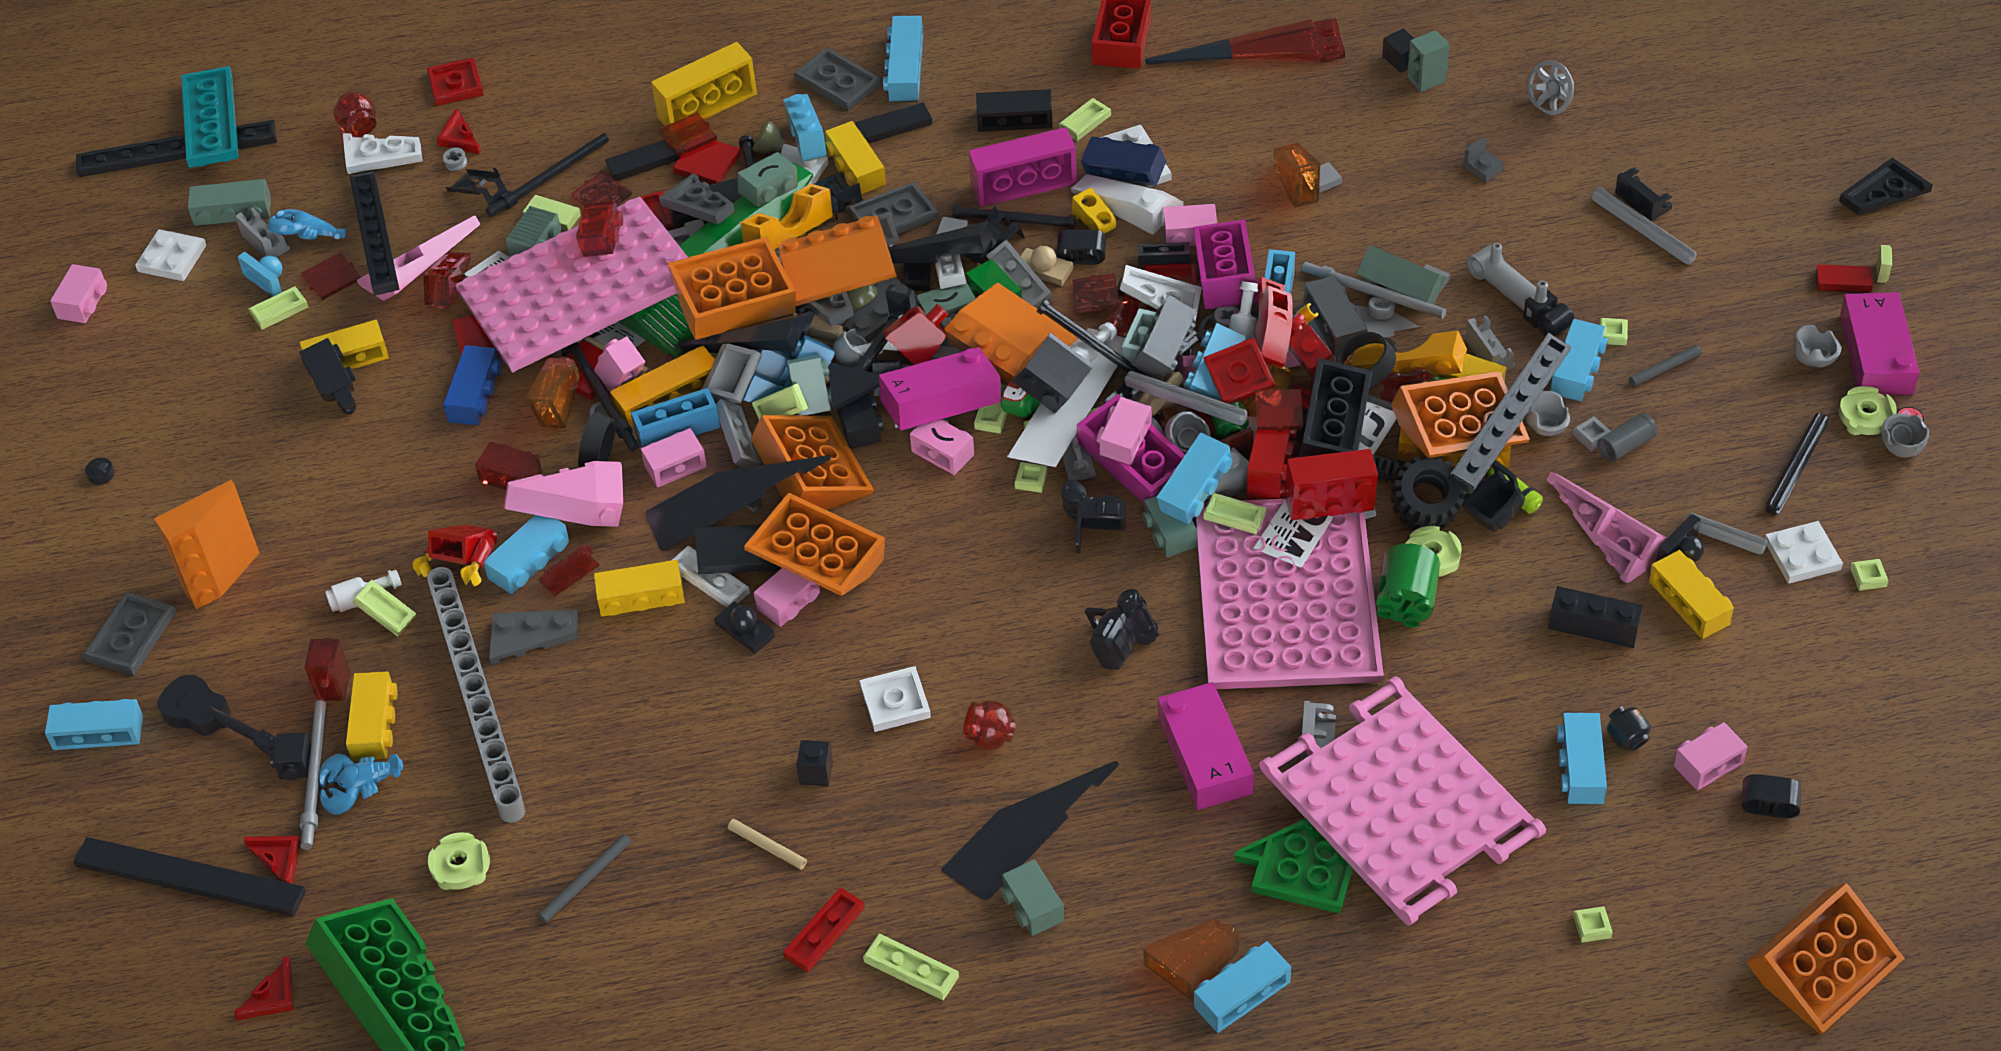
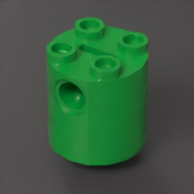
M1409 543L1398 544L1385 551L1376 600L1377 615L1379 617L1403 622L1407 627L1416 628L1420 626L1422 621H1425L1432 615L1440 570L1439 557L1432 550L1421 545Z

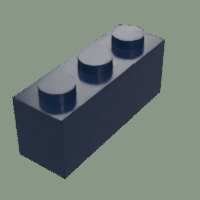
M1092 136L1081 159L1086 174L1150 186H1157L1167 162L1161 148L1157 145H1145L1129 140L1119 141L1108 137L1099 138Z

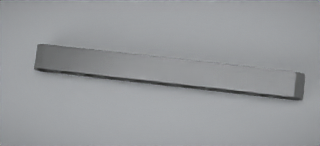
M437 567L429 572L427 580L497 810L503 821L509 823L516 822L525 814V805L453 574L446 567Z

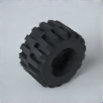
M1424 455L1422 460L1417 456L1412 459L1411 463L1406 462L1393 484L1391 490L1393 492L1391 503H1395L1393 510L1395 514L1400 512L1399 519L1403 523L1406 520L1410 522L1408 527L1414 529L1415 525L1420 528L1425 526L1439 527L1440 525L1442 528L1446 527L1450 520H1454L1464 501L1466 491L1447 480L1453 471L1451 468L1453 463L1449 460L1446 463L1442 462L1441 456L1431 459ZM1418 483H1430L1440 490L1443 501L1436 504L1424 503L1416 497L1413 486Z

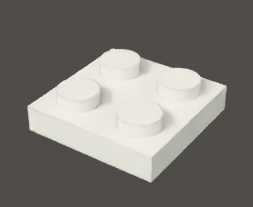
M158 229L137 261V271L184 281L207 246L204 238Z
M1819 521L1769 533L1765 536L1767 547L1788 584L1842 569L1843 562Z
M915 666L859 680L874 732L931 718L930 709Z

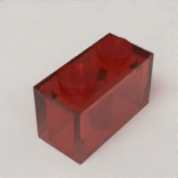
M615 201L584 205L576 235L583 257L614 253L615 245L619 242L620 226H623V214L621 211H618Z
M491 441L475 464L480 483L504 490L507 489L508 482L539 474L542 475L543 473L539 455Z
M310 639L304 668L316 701H345L351 673L339 639Z

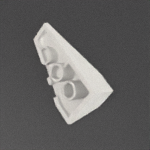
M1086 174L1071 188V192L1077 195L1092 187L1114 215L1152 235L1163 226V207L1183 206V201L1164 191Z

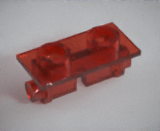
M1123 292V295L1118 300V307H1114L1105 323L1109 322L1115 326L1117 330L1116 336L1126 338L1139 308L1143 309L1146 303Z
M1414 369L1412 373L1407 374L1390 373L1384 380L1379 382L1384 386V390L1380 393L1381 399L1392 403L1400 386L1438 381V378L1426 369Z
M587 544L585 546L580 545L577 547V550L566 556V560H560L549 569L546 568L544 574L538 578V581L556 596L600 565L590 556L593 554L591 548Z

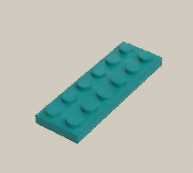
M230 66L181 75L186 161L188 167H203L207 164L238 159L233 77Z

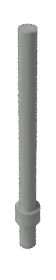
M1305 262L1302 266V272L1317 276L1319 279L1335 276L1340 285L1444 319L1447 310L1445 308L1338 273L1334 268L1325 265L1320 267Z
M322 700L316 701L314 705L304 813L300 816L299 827L302 830L301 848L305 850L313 848L314 831L318 828L319 817L316 814L318 778L326 713V702Z

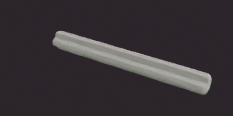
M1598 187L1593 191V201L1686 265H1690L1695 261L1697 253L1602 187Z
M1129 371L1125 377L1126 386L1223 420L1244 425L1248 418L1245 409L1146 375Z

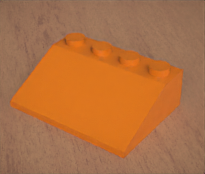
M877 215L873 217L864 216L852 223H840L831 229L813 231L807 236L789 238L783 241V243L777 244L784 270L796 291L795 306L897 277Z
M768 237L668 263V269L682 311L695 340L795 313L796 291Z
M996 283L962 308L944 329L949 344L959 351L963 352L967 349L979 347L996 369L1000 378L1007 383L1013 380L1022 362L1049 333H1052L1068 346L1079 339L1045 314H1038L1036 312L1037 308L999 283Z
M1500 371L1400 386L1391 406L1400 428L1428 458L1466 452L1502 401L1508 389ZM1522 422L1505 446L1529 442L1530 438Z
M761 415L750 440L764 465L826 455L831 457L829 461L805 474L799 471L775 484L783 499L788 493H791L816 506L829 510L873 493L872 485L832 416Z
M232 479L154 518L180 585L196 610L222 597L259 555L258 547Z
M788 493L745 544L744 550L843 596L870 578L884 560L885 537Z
M1844 883L1827 889L1749 958L1746 963L1767 990L1814 1030L1822 1034L1905 958L1850 886Z

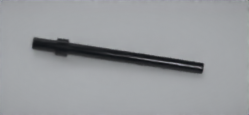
M602 133L513 192L508 191L500 196L499 201L486 209V213L492 218L505 208H512L519 199L609 142L608 136Z
M575 342L566 346L608 416L615 420L617 436L624 440L630 451H636L639 448V444L632 434V427L627 420L622 418L578 344Z

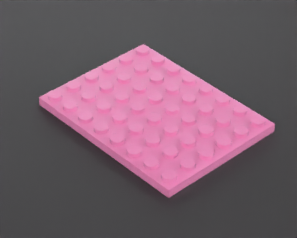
M639 196L628 200L625 204L612 210L605 211L600 216L582 222L579 226L566 232H561L543 243H538L533 248L513 255L497 265L490 266L474 276L467 277L455 284V287L513 373L676 294L668 263L688 258V256Z
M1285 499L1241 500L1266 508V515L1257 534L1205 520L1204 511L1209 502H1203V509L1195 518L1208 683L1213 682L1216 689L1383 683L1384 674L1365 513L1356 512L1334 516L1302 568L1295 565L1289 556L1275 558L1261 552L1266 546V542L1261 536L1268 525H1272L1271 520ZM1279 535L1274 536L1271 542L1273 548L1278 551H1287V549H1280L1275 546L1274 541ZM1261 539L1263 542L1262 548L1259 550L1253 549L1258 540ZM1288 558L1292 560L1293 564H1290L1280 559Z

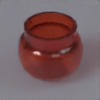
M347 92L340 96L334 106L333 114L335 121L344 130V133H350L352 137H362L364 134L373 131L376 127L375 106L372 100L365 94Z
M992 700L982 703L972 702L965 716L963 737L964 739L972 740L981 749L996 750L1002 747L1005 742L1011 741L1015 730V720L1011 719V712L1000 702Z

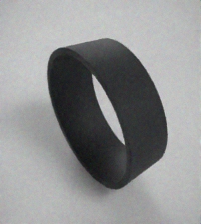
M1362 332L1350 337L1341 345L1336 354V362L1344 364L1347 358L1362 346L1374 343L1383 344L1384 351L1381 358L1375 365L1367 369L1372 371L1371 387L1384 380L1391 373L1396 363V353L1380 334Z
M594 412L591 415L580 444L579 468L585 467L584 463L592 461H608L615 436L614 419L598 412Z

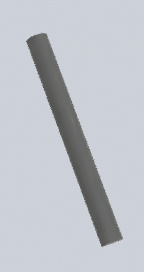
M623 834L538 914L539 918L544 923H547L632 843L630 838Z

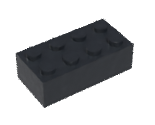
M1321 358L1318 359L1311 381L1297 458L1356 451L1359 449L1372 371Z

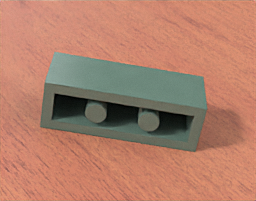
M266 179L192 186L189 189L188 210L194 226L236 222L235 216L239 213H242L247 220H250L253 216L251 208H254L259 213L261 219L270 218L271 195Z
M1371 245L1368 246L1357 272L1358 275L1365 277L1363 280L1376 286L1381 284L1388 287V290L1435 305L1446 277Z

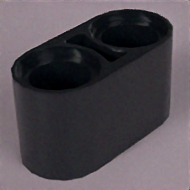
M1068 229L1058 234L1057 258L1072 262L1074 265H1095L1105 260L1106 236L1103 232L1099 230Z
M1761 774L1748 775L1743 779L1742 809L1747 813L1779 818H1794L1800 814L1801 784L1799 781L1791 778Z

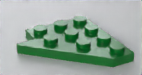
M1306 818L1235 851L1234 862L1257 867L1251 886L1252 893L1341 914L1354 869Z

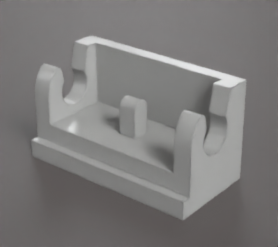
M251 208L253 216L249 221H246L247 219L242 213L235 216L241 235L263 257L274 256L277 258L290 250L284 237L281 234L270 232L267 229L268 225L260 218L259 213L254 208Z
M1484 316L1483 323L1479 327H1477L1475 318L1467 320L1465 340L1476 356L1507 367L1506 371L1515 368V363L1513 362L1514 353L1510 348L1507 350L1503 348L1490 329L1491 322L1489 318Z
M1304 701L1302 735L1310 733L1315 739L1317 746L1321 749L1335 740L1336 715L1322 714L1320 712L1332 713L1334 707L1329 704ZM1305 751L1301 753L1300 762L1308 757Z

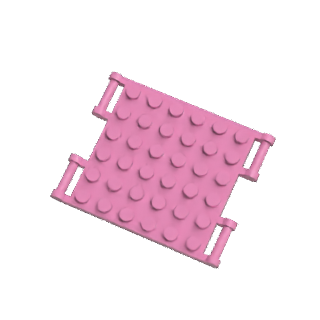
M1397 676L1389 679L1384 687L1362 701L1356 700L1350 704L1349 710L1360 724L1320 749L1317 746L1315 739L1310 733H1304L1298 737L1296 743L1274 757H1267L1259 763L1260 769L1265 776L1408 926L1415 923L1419 915L1444 898L1450 899L1457 894L1454 883L1444 877L1483 850L1493 861L1501 864L1509 858L1510 853L1531 839H1537L1546 833V828L1542 821L1537 818L1534 819L1405 688L1402 680ZM1392 695L1397 699L1373 716L1368 713V710ZM1305 751L1308 755L1307 758L1283 773L1279 771L1278 768L1302 752ZM1520 825L1524 827V830L1502 845L1495 843ZM1430 886L1435 888L1434 891L1412 906L1405 904Z

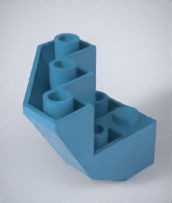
M809 335L800 336L795 352L754 350L761 353L762 356L743 400L753 402L792 386L787 360L819 354L821 361L826 360L827 367H829L835 351L833 348Z

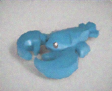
M296 209L278 211L273 217L269 218L267 228L270 232L276 234H298V237L310 240L317 239L318 235L333 236L335 239L345 238L347 235V228L336 229L324 220Z
M338 753L329 757L319 770V784L324 788L326 787L327 780L329 784L337 781L346 791L344 793L336 788H329V793L333 794V796L328 798L326 791L321 789L320 800L323 807L332 815H341L350 810L360 793H362L363 799L378 792L377 782L391 774L395 778L401 775L400 771L403 769V762L399 756L392 754L388 762H374V757L360 758L359 763L356 764L344 754Z

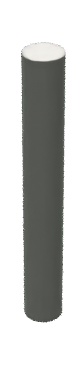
M1695 345L1629 377V382L1633 387L1701 355V349Z

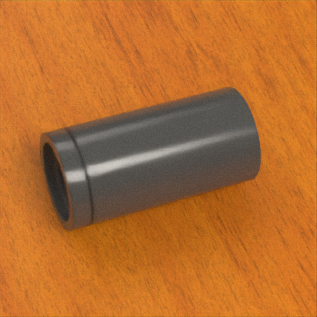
M1642 412L1601 437L1597 442L1598 449L1607 461L1613 463L1655 437L1658 433L1657 425L1650 415Z

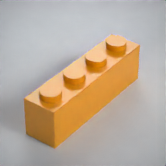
M702 345L624 385H620L610 391L611 399L622 418L627 420L631 427H634L631 412L702 390L715 359Z

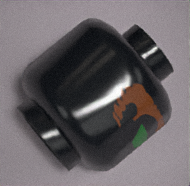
M1621 706L1609 715L1611 721L1608 723L1606 730L1620 749L1635 751L1650 740L1651 725L1638 708L1630 707L1625 709L1624 706Z

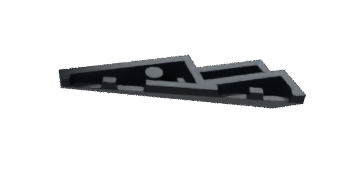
M986 221L890 246L888 250L893 264L937 263L942 254L984 253L986 248H994L1000 237V231Z
M810 311L745 326L695 340V338L678 342V347L681 351L689 352L703 345L709 353H719L722 344H731L750 350L795 352L800 336H807L814 314Z

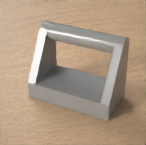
M722 344L702 389L708 388L713 399L717 401L723 399L731 403H741L762 354L747 348Z

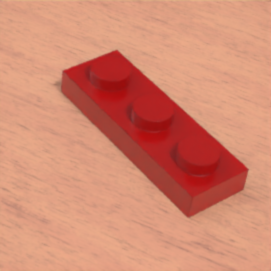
M840 887L783 951L784 958L809 973L865 909L864 901Z

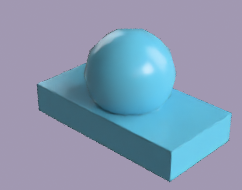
M246 252L238 256L244 276L272 297L282 293L278 278L282 274L283 267L278 258L265 256L258 262Z

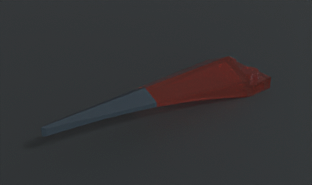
M1336 18L1316 22L1309 19L1146 58L1145 62L1147 65L1198 60L1277 59L1322 63L1345 58V50Z

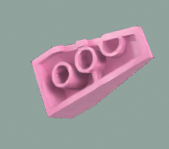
M592 461L584 463L585 467L573 470L564 468L560 469V473L545 477L539 474L508 482L503 504L504 509L590 526L618 527L623 507L621 462Z

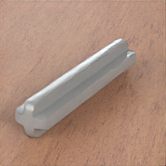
M1692 512L1688 513L1685 518L1686 520L1693 514L1701 519L1698 533L1762 555L1767 547V540L1765 538Z

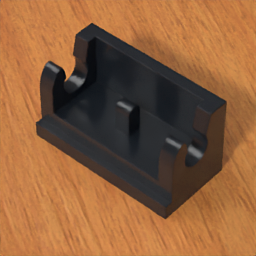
M1636 167L1618 174L1615 194L1650 221L1655 220L1672 209L1673 204L1669 201L1666 202L1672 198L1669 193L1658 196L1643 184L1638 176L1632 177L1639 172Z

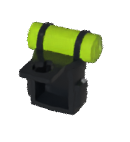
M1494 461L1492 463L1493 467L1486 474L1485 480L1478 484L1472 494L1466 493L1462 507L1479 524L1496 532L1507 525L1519 509L1529 514L1534 513L1541 506L1543 497L1532 486H1527L1514 473L1499 462Z

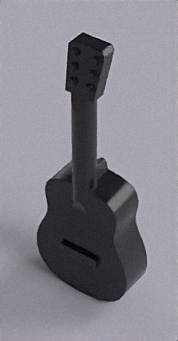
M184 675L175 679L159 696L157 702L159 712L164 722L170 726L189 728L202 736H209L220 727H227L252 740L254 745L269 757L270 752L275 751V736L264 730L260 732L231 717V711L226 698L211 691L206 682L198 676Z

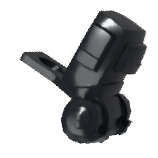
M1069 479L1064 483L1061 491L1064 511L1069 517L1077 519L1076 553L1081 552L1082 528L1125 531L1126 504L1120 501V498L1110 495H1104L1102 498L1087 496L1086 489L1078 480Z
M1128 589L1122 592L1117 599L1118 606L1107 609L1086 608L1085 610L1088 620L1093 629H1095L1089 642L1095 656L1104 669L1119 670L1132 653V648L1137 642L1141 645H1149L1160 635L1158 631L1159 626L1152 618L1147 608L1146 600L1135 589ZM1099 615L1102 618L1098 621L1095 616Z

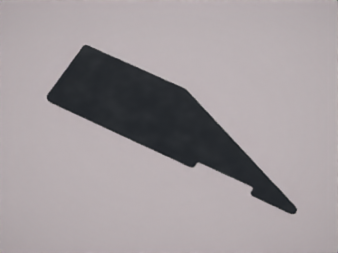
M826 455L722 471L707 477L645 512L659 548L666 550L694 535V528L708 527L763 497L765 495L764 490L799 471L805 474L829 461L831 457Z
M1113 761L999 810L942 868V871L984 900L990 899L1003 886L1002 874L1023 865L1068 818L1065 811L1092 784L1099 786L1118 767L1119 763Z

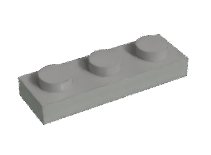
M1007 240L986 255L988 260L992 259L1022 289V299L1035 308H1038L1044 299L1049 301L1054 297L1051 291Z
M720 399L716 403L718 418L734 464L741 468L761 466L759 454L750 440L752 435L742 407Z

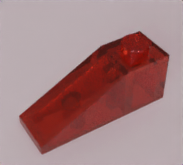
M446 252L423 275L425 305H432L435 309H446L458 299L459 293L457 292L456 284L465 278L464 273L468 270L471 253Z

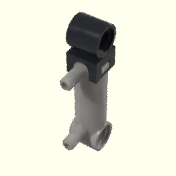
M1494 243L1488 245L1467 258V266L1470 273L1479 280L1486 279L1524 311L1523 318L1534 328L1539 327L1545 337L1548 333L1556 337L1571 327L1573 319H1575L1571 309L1564 303L1557 304L1558 298L1547 289L1548 283L1546 281H1539L1536 288L1506 263L1501 254V244Z

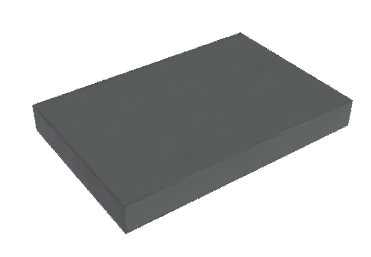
M828 47L794 73V80L846 111L851 110L881 85V78Z
M915 182L847 207V214L853 222L858 221L864 216L873 217L890 211L897 234L939 219L938 210Z
M126 592L82 655L85 662L134 676L177 613L175 606Z

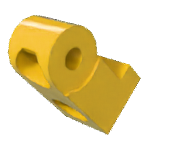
M1092 187L1072 197L1071 214L1076 215L1077 220L1081 219L1090 230H1099L1106 234L1116 228L1117 224L1113 213ZM1087 198V202L1082 204L1081 201Z

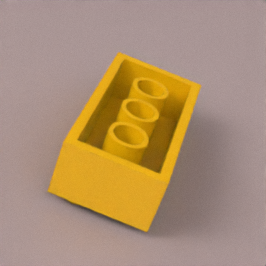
M738 42L651 81L657 118L672 135L757 95L752 57Z

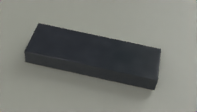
M924 102L857 121L854 124L867 143H871L932 125V117Z
M676 136L605 159V162L613 180L618 181L677 161L684 151Z

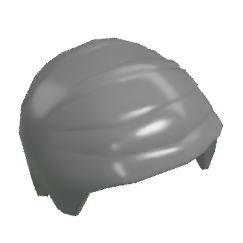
M1805 325L1797 330L1794 340V354L1797 360L1805 366L1825 367L1833 363L1840 355L1842 347L1832 331L1827 330L1825 333H1820L1815 325Z
M850 329L847 332L844 331L834 342L833 350L835 354L833 357L839 365L851 368L856 367L865 353H860L853 347L868 343L864 338L856 334L855 329Z
M1542 391L1526 414L1525 420L1537 434L1554 436L1562 433L1568 427L1570 414L1568 407L1565 408L1563 399L1558 393Z
M1184 411L1169 419L1165 427L1164 436L1186 455L1200 432L1211 437V432L1203 419L1192 412Z
M1893 414L1884 420L1881 435L1886 448L1893 455L1907 458L1918 455L1925 448L1929 439V428L1926 427L1922 418L1918 415Z

